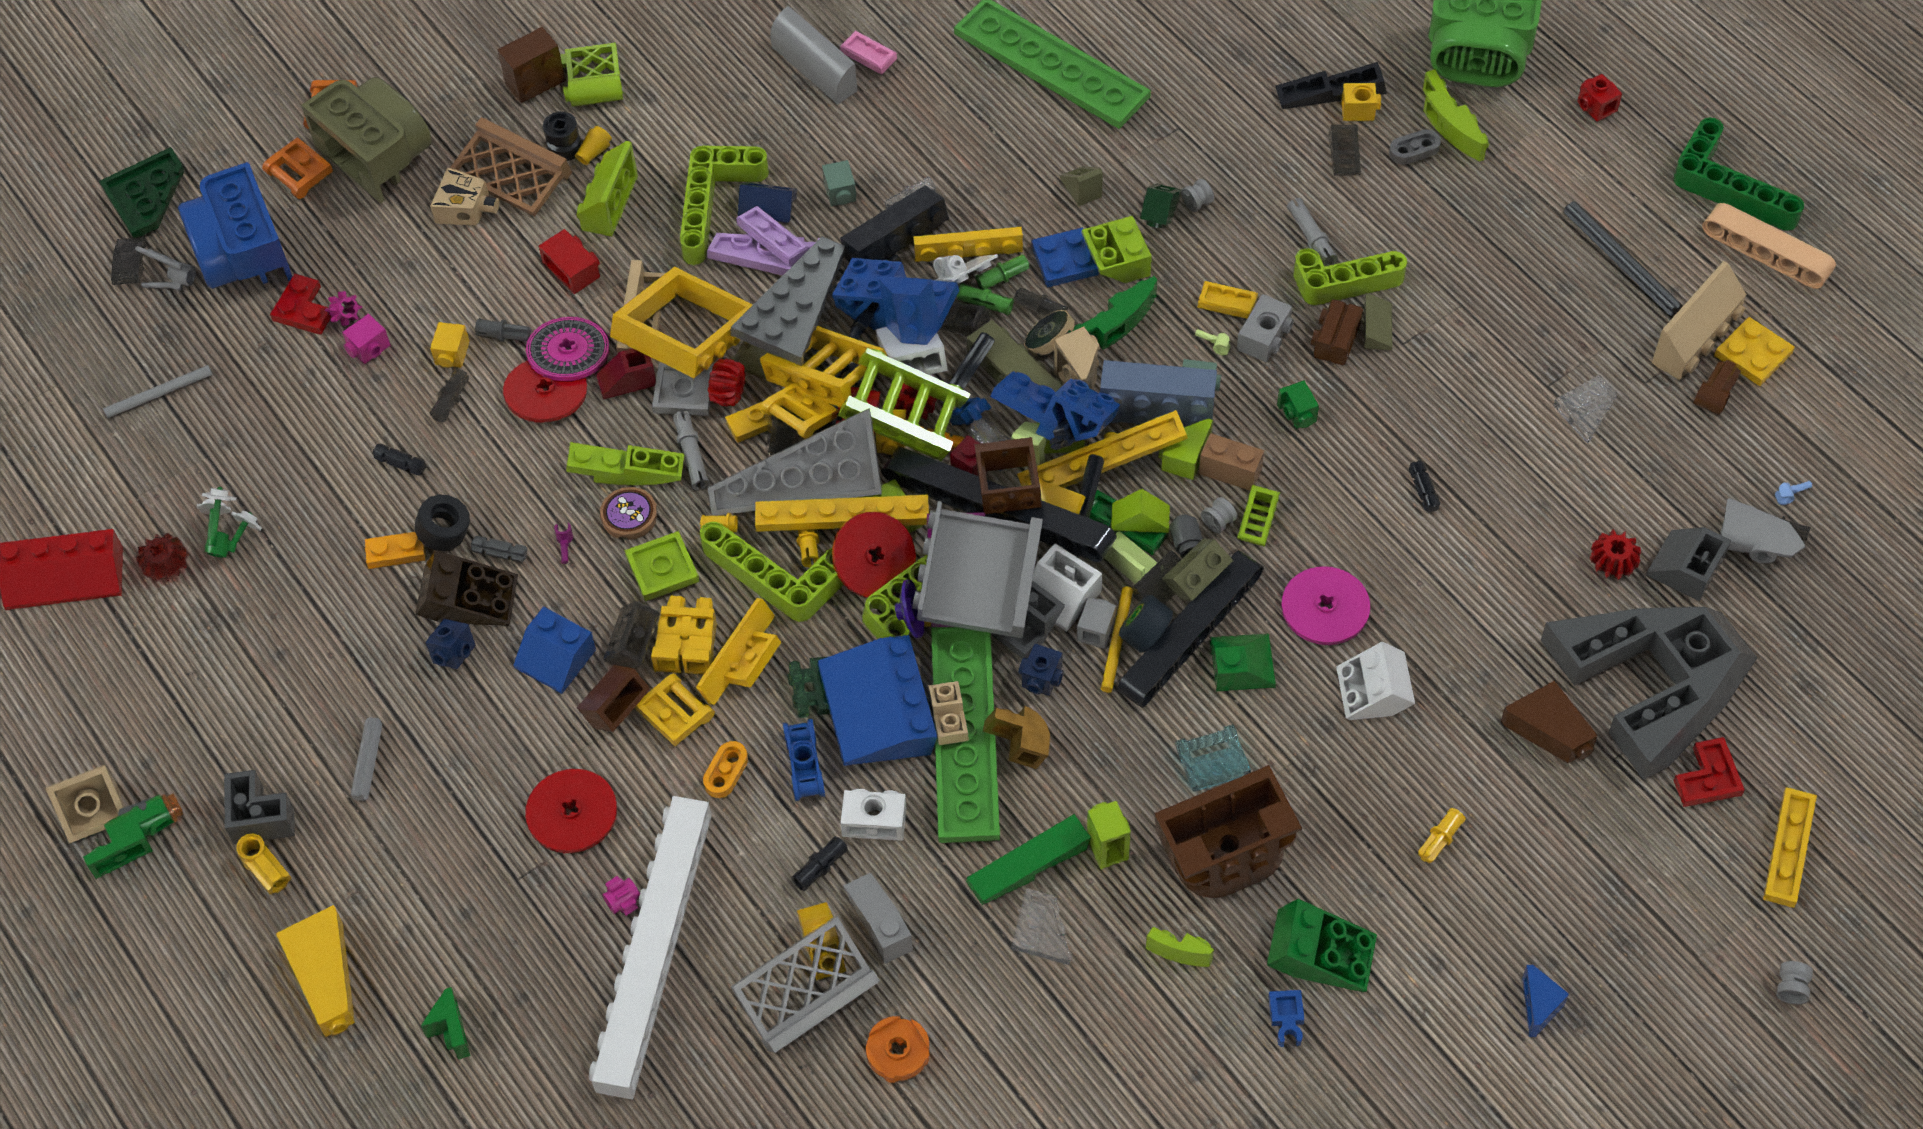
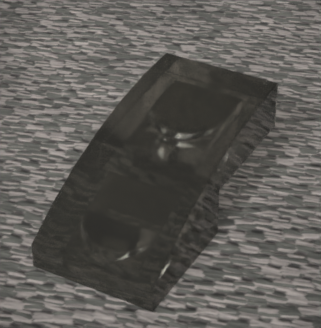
M144 237L117 239L112 261V285L140 283L144 271L142 263L144 254L136 251L135 248L140 246L146 249Z

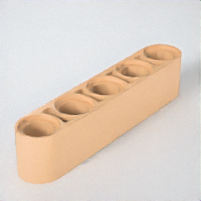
M1726 203L1717 204L1702 224L1704 232L1709 237L1813 289L1821 288L1836 267L1835 260L1827 253Z

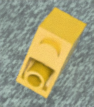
M827 902L797 910L803 937L833 918ZM832 927L825 932L822 946L838 949L839 939L835 927ZM818 938L810 942V944L816 945ZM806 946L812 965L816 948ZM821 950L817 968L833 972L837 953ZM843 955L838 973L847 972ZM816 972L815 978L819 980L832 975Z

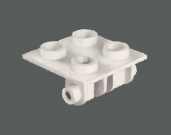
M958 255L938 257L933 263L934 270L938 276V279L934 281L957 282L959 284L969 278L968 273L975 270L980 272L992 265L990 261L997 258L998 255L978 256L967 263H964L963 259Z

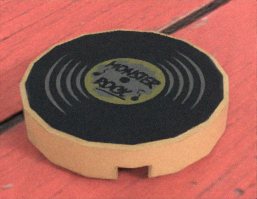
M1065 310L1052 312L1043 317L1028 332L1024 346L1032 356H1037V353L1041 356L1047 355L1054 351L1055 339L1066 335L1068 330L1073 331L1075 321Z

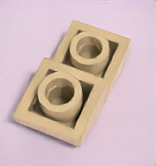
M959 682L929 685L939 745L969 741Z

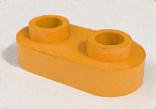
M729 741L719 747L703 777L705 791L711 797L723 798L733 791L748 763L747 750L743 744L737 741ZM730 758L738 759L736 762L733 763L728 761ZM718 782L724 783L721 787L714 786Z

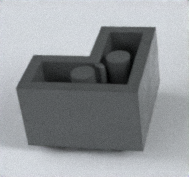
M255 770L224 774L225 830L233 844H237L242 836L252 833L259 835L263 840L295 836L294 807L287 793L264 795V786Z

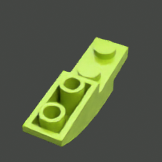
M1436 69L1425 72L1423 91L1426 98L1423 111L1436 130L1454 147L1479 162L1483 161L1486 149L1489 147L1487 135L1482 133L1478 127L1475 114H1471L1467 105L1457 107L1455 98L1450 97L1446 82L1443 78L1439 77Z
M570 442L566 472L594 476L593 482L603 484H664L681 480L684 454L628 445L627 451Z

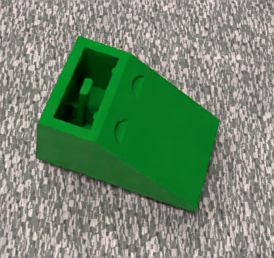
M1296 899L1278 909L1267 966L1294 978L1366 992L1377 934L1301 899Z

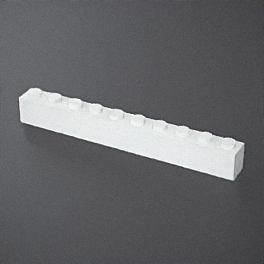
M673 796L670 807L666 806L662 818V823L665 824L662 834H657L655 840L656 857L654 861L649 862L647 868L648 885L646 889L642 888L639 896L640 913L638 917L634 916L631 924L632 941L630 945H626L622 958V962L625 963L622 974L618 973L614 984V991L617 992L614 1003L610 1002L607 1007L606 1021H608L606 1032L602 1031L599 1035L597 1049L600 1053L597 1062H592L589 1071V1080L592 1081L596 1093L632 1100L634 1098L712 815L709 802Z

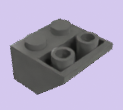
M1705 527L1671 530L1649 567L1646 576L1700 601L1723 562L1731 540Z

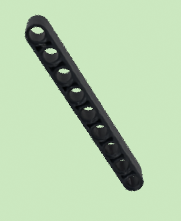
M898 447L881 470L885 479L888 481L895 479L902 488L920 495H928V498L941 501L946 505L967 513H984L979 477L902 447ZM987 480L988 490L1008 488ZM1042 500V507L985 514V517L1030 524L1031 517L1043 519L1039 541L1052 546L1056 543L1068 552L1093 562L1103 561L1117 538L1116 533L1109 526Z

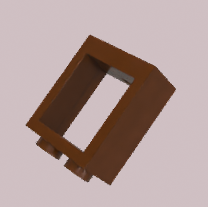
M1032 437L975 444L977 470L985 514L1042 507ZM1028 466L1031 485L988 490L987 471Z

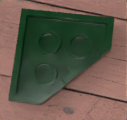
M172 147L100 180L99 183L135 240L159 228L185 170Z

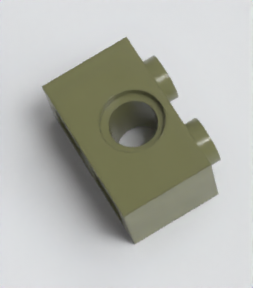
M1202 539L1162 579L1181 600L1192 601L1233 559L1215 539Z

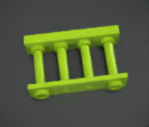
M867 348L858 361V364L866 366L867 369L856 397L848 396L841 406L838 416L847 419L870 408L874 432L942 461L950 452L953 441L946 439L944 435L954 407L961 409L969 399L970 393L963 391L958 385L945 383L889 358L880 350ZM877 372L893 379L882 409L876 408L867 402ZM903 384L919 390L908 420H903L893 414ZM929 395L944 402L934 432L921 428L919 425Z

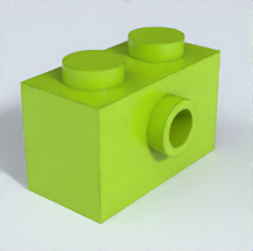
M1117 800L1111 803L1102 802L1096 804L1087 813V832L1091 836L1089 845L1100 869L1129 860L1131 830Z

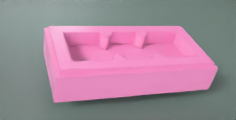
M857 31L840 46V51L846 56L881 75L897 59L896 52Z

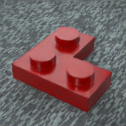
M294 273L270 313L272 321L321 335L332 316L329 312L325 311L329 307L312 303L321 288L319 280Z
M1724 737L1696 742L1693 746V751L1701 770L1678 774L1673 780L1683 807L1742 796L1745 791Z

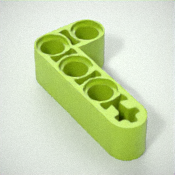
M1304 248L1299 250L1295 256L1293 275L1303 300L1310 305H1321L1329 303L1333 299L1342 300L1400 286L1405 278L1407 258L1401 252L1390 251L1324 267L1317 251Z
M927 555L923 556L866 599L862 621L877 639L895 637V635L890 633V630L899 631L902 634L901 636L909 635L910 631L904 620L899 621L897 619L895 604L900 603V598L895 597L893 593H901L903 581L908 579L914 583L917 591L921 592L923 583L917 582L915 577H918L920 564L926 565ZM871 609H879L883 614H874L871 612Z

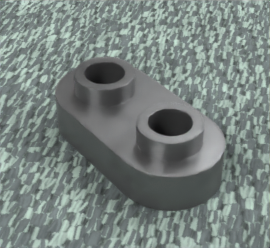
M1429 129L1396 138L1390 144L1389 156L1393 162L1401 165L1434 156L1440 149L1441 138L1438 133Z

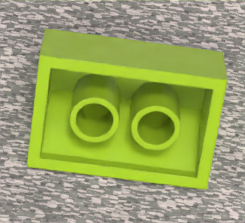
M625 141L607 151L601 163L596 164L594 179L592 183H588L585 192L586 197L577 208L576 216L580 220L582 231L613 236L638 177L632 142Z

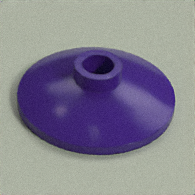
M910 579L904 580L900 593V603L895 604L896 616L899 621L904 620L908 630L915 638H921L924 633V621L917 620L918 610L912 609L917 589Z

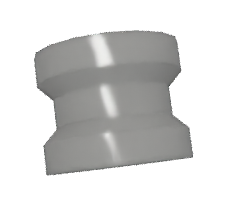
M1199 179L1195 181L1193 186H1186L1181 190L1183 201L1192 212L1200 210L1201 205H1209L1214 201L1212 188L1204 179Z
M1218 497L1213 501L1211 508L1206 507L1201 512V518L1205 525L1217 534H1220L1225 529L1227 523H1233L1238 516L1232 504L1222 497Z

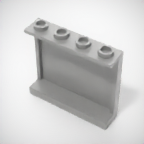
M938 501L936 511L930 510L927 528L933 529L931 538L925 537L922 555L928 556L926 565L920 564L917 582L923 583L921 592L915 591L912 609L918 610L917 620L1022 638L1043 519L1031 517L1030 524L944 510L942 509V502Z

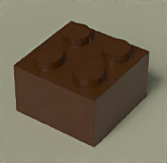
M543 27L497 49L505 84L520 103L532 99L566 81L559 47Z

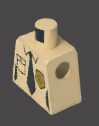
M447 168L430 207L434 221L437 224L477 225L483 212L497 213L499 198L489 196L486 182L483 179Z

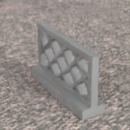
M835 916L731 986V989L762 1037L761 1041L766 1049L776 1053L880 982L874 970H870L838 916ZM832 927H835L840 935L838 949L822 946L825 932ZM818 938L816 945L810 944V942ZM844 944L847 946L850 952L843 951ZM804 946L816 948L812 967L796 964L798 950ZM821 950L837 953L833 972L817 968ZM842 954L853 956L860 968L850 975L838 973ZM789 956H791L790 962L783 961ZM777 964L789 966L785 985L769 982L772 968ZM795 967L811 971L807 989L791 986ZM816 972L832 975L830 987L823 993L812 991ZM765 973L764 980L757 979ZM837 977H843V978H844V979H842L840 982H838V983L836 984V982H837ZM751 982L762 983L759 1003L748 1001L741 989ZM768 985L785 988L781 1007L764 1004ZM790 990L806 993L803 1007L797 1011L786 1009ZM811 994L818 995L815 999L810 1001ZM751 1005L758 1006L757 1014ZM763 1008L780 1011L777 1024L769 1030H766L761 1022ZM785 1012L793 1013L784 1019Z

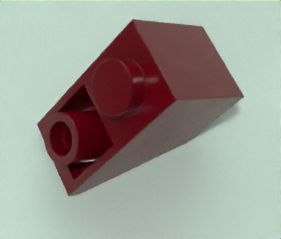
M633 348L620 351L596 375L603 400L654 387L656 384L651 357Z

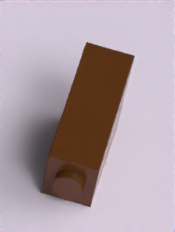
M1555 680L1506 706L1501 718V723L1506 728L1566 763H1570L1577 758L1583 760L1594 751L1598 735Z

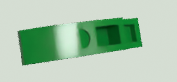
M1153 276L1147 280H1141L1126 291L1114 294L1108 299L1107 311L1098 313L1094 318L1084 323L1076 324L1073 331L1085 327L1090 335L1096 337L1102 350L1115 344L1134 329L1151 308L1157 295V278Z

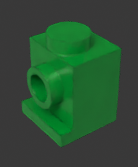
M1305 380L1279 389L1277 406L1279 409L1283 408L1285 417L1288 420H1292L1296 429L1307 428L1317 422L1319 405Z

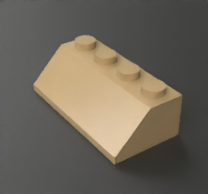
M1723 261L1661 331L1652 364L1678 380H1681L1687 372L1691 374L1700 362L1699 358L1702 355L1707 356L1715 345V340L1718 337L1722 339L1731 326L1730 323L1733 320L1737 322L1746 309L1743 303L1747 294L1729 263Z

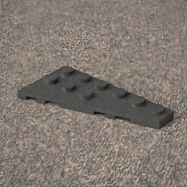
M822 236L731 326V336L802 366L805 351L811 343L812 333L816 330L825 307L826 297L832 289V282L835 275L838 274L845 256V245Z

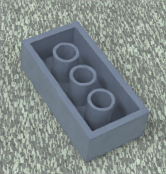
M1104 360L1100 393L1110 395L1115 402L1121 404L1111 423L1125 422L1140 425L1177 410L1183 427H1187L1207 418L1213 419L1217 370Z

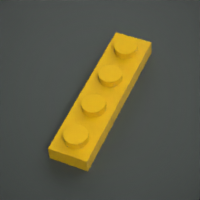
M1022 227L914 236L915 262H930L938 257L953 255L963 258L1023 252Z
M1788 787L1785 788L1763 900L1792 908L1797 904L1817 795Z

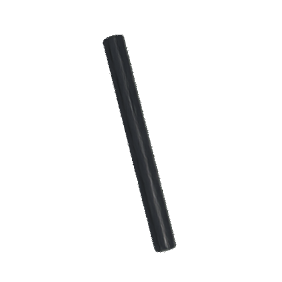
M1576 201L1566 205L1564 213L1668 315L1673 316L1680 310L1682 304Z

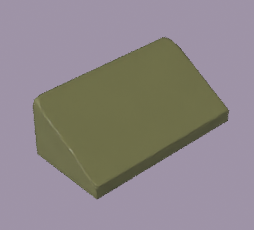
M1366 293L1364 301V349L1392 350V303Z

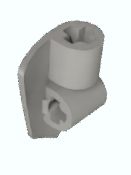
M1731 498L1727 499L1720 535L1731 540L1728 550L1740 553L1748 552L1749 557L1756 562L1772 563L1776 560L1777 556L1792 558L1806 547L1790 522Z

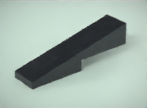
M1378 62L1329 77L1326 71H1322L1275 86L1282 109L1341 101L1344 83H1375L1376 94H1387Z

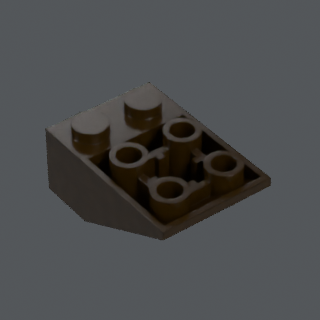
M435 550L424 566L415 615L437 622L448 619L473 625L509 626L518 574Z

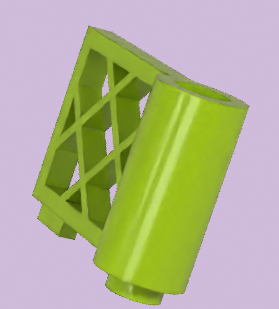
M616 42L565 49V54H560L562 66L567 68L568 86L563 87L565 101L571 102L572 107L624 100ZM612 52L606 59L599 57L600 54ZM574 57H585L580 63L572 60ZM592 61L599 64L594 69L587 67ZM605 68L614 71V73L602 74L601 72ZM580 71L587 74L585 77L574 78Z

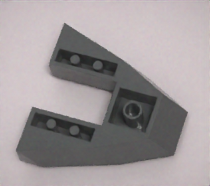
M1708 607L1637 608L1546 622L1541 637L1543 645L1574 686L1648 649L1676 684L1614 715L1608 733L1643 780L1668 768L1727 705L1757 659V656L1725 615Z

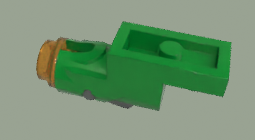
M172 793L168 796L166 794L158 795L119 809L118 817L104 824L111 843L96 847L91 853L83 856L87 867L95 879L153 851L147 836L156 835L168 825L179 821L178 817L184 815L175 794Z

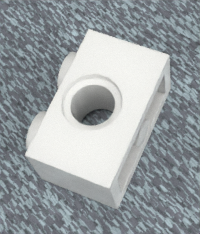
M865 789L844 790L841 815L842 837L903 841L907 808L905 794L892 790H887L883 793L869 792ZM872 810L880 811L878 815L867 814Z

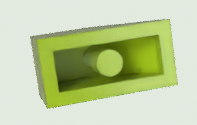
M1207 418L1184 427L1188 439L1159 450L1158 458L1162 459L1161 471L1194 480L1200 466V455L1210 433H1212L1213 420Z

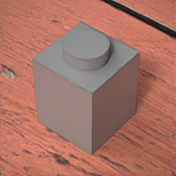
M1088 597L1077 625V641L1105 649L1115 623L1116 605L1104 599Z

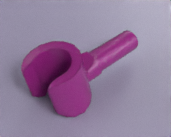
M568 523V529L563 532L559 531L558 524H556L554 531L556 540L560 543L561 563L567 564L568 546L573 540L571 524Z

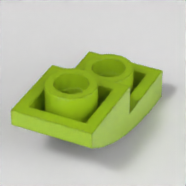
M1154 926L1146 937V949L1165 959L1198 967H1209L1212 963L1214 949L1201 937H1193L1186 933L1182 941L1179 942L1171 932L1167 930L1161 931Z

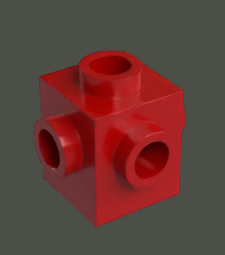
M1603 74L1585 80L1581 84L1577 102L1584 111H1587L1598 122L1618 111L1622 92L1612 81Z

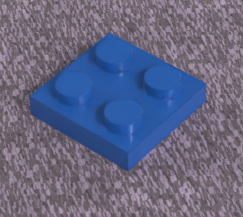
M1083 227L1031 240V247L1047 288L1099 275V270L1081 233Z

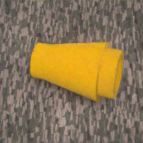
M600 126L589 129L578 152L575 154L576 159L582 164L588 165L590 161L610 146L609 142L612 140L610 134Z

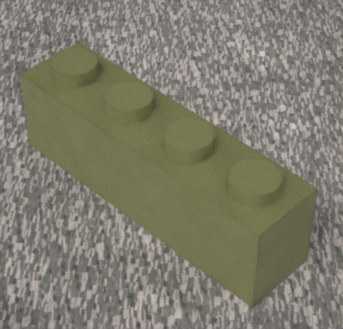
M993 320L967 337V353L980 333H987L994 338L995 342L980 366L997 383H1000L1014 371L1015 373L1026 374L1032 382L1040 386H1048L1055 392L1064 385L1060 379L1052 377L1040 361H1035L1022 344H1017L1004 327H999Z

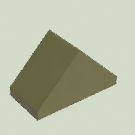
M1082 166L1059 175L1062 183L1078 207L1102 197L1103 172L1100 167Z

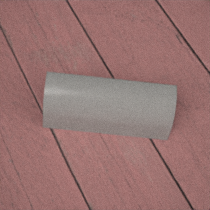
M789 6L784 8L776 17L771 28L772 48L837 105L856 93L855 63Z

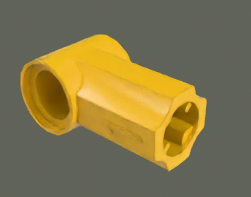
M252 833L246 834L238 840L236 849L243 866L250 870L268 894L279 893L291 880V876L266 847L263 839L259 835ZM253 849L259 850V852L253 856L247 855L248 852Z

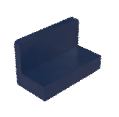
M750 182L742 183L739 190L737 215L740 216L758 206L777 222L788 223L791 221L792 201L797 199L798 188Z

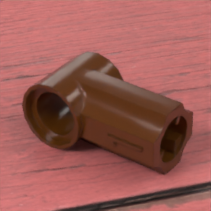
M1729 360L1719 361L1708 381L1702 383L1693 404L1720 416L1728 402L1730 392L1739 378L1741 370L1737 368L1734 362Z

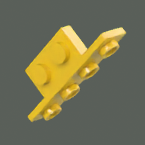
M756 598L698 682L696 688L708 704L715 705L729 683L751 688L781 644L777 635L764 633L774 619V614L762 598Z

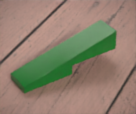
M1073 814L968 876L966 883L979 902L984 905L1034 881L1036 874L1086 851L1091 836L1076 815Z

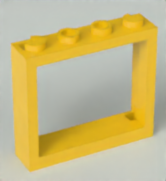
M674 266L613 314L610 337L695 378L702 371L707 370L718 358H722L733 345L736 346L740 342V339L731 336V326L753 304ZM677 295L729 320L695 349L643 324L644 321Z

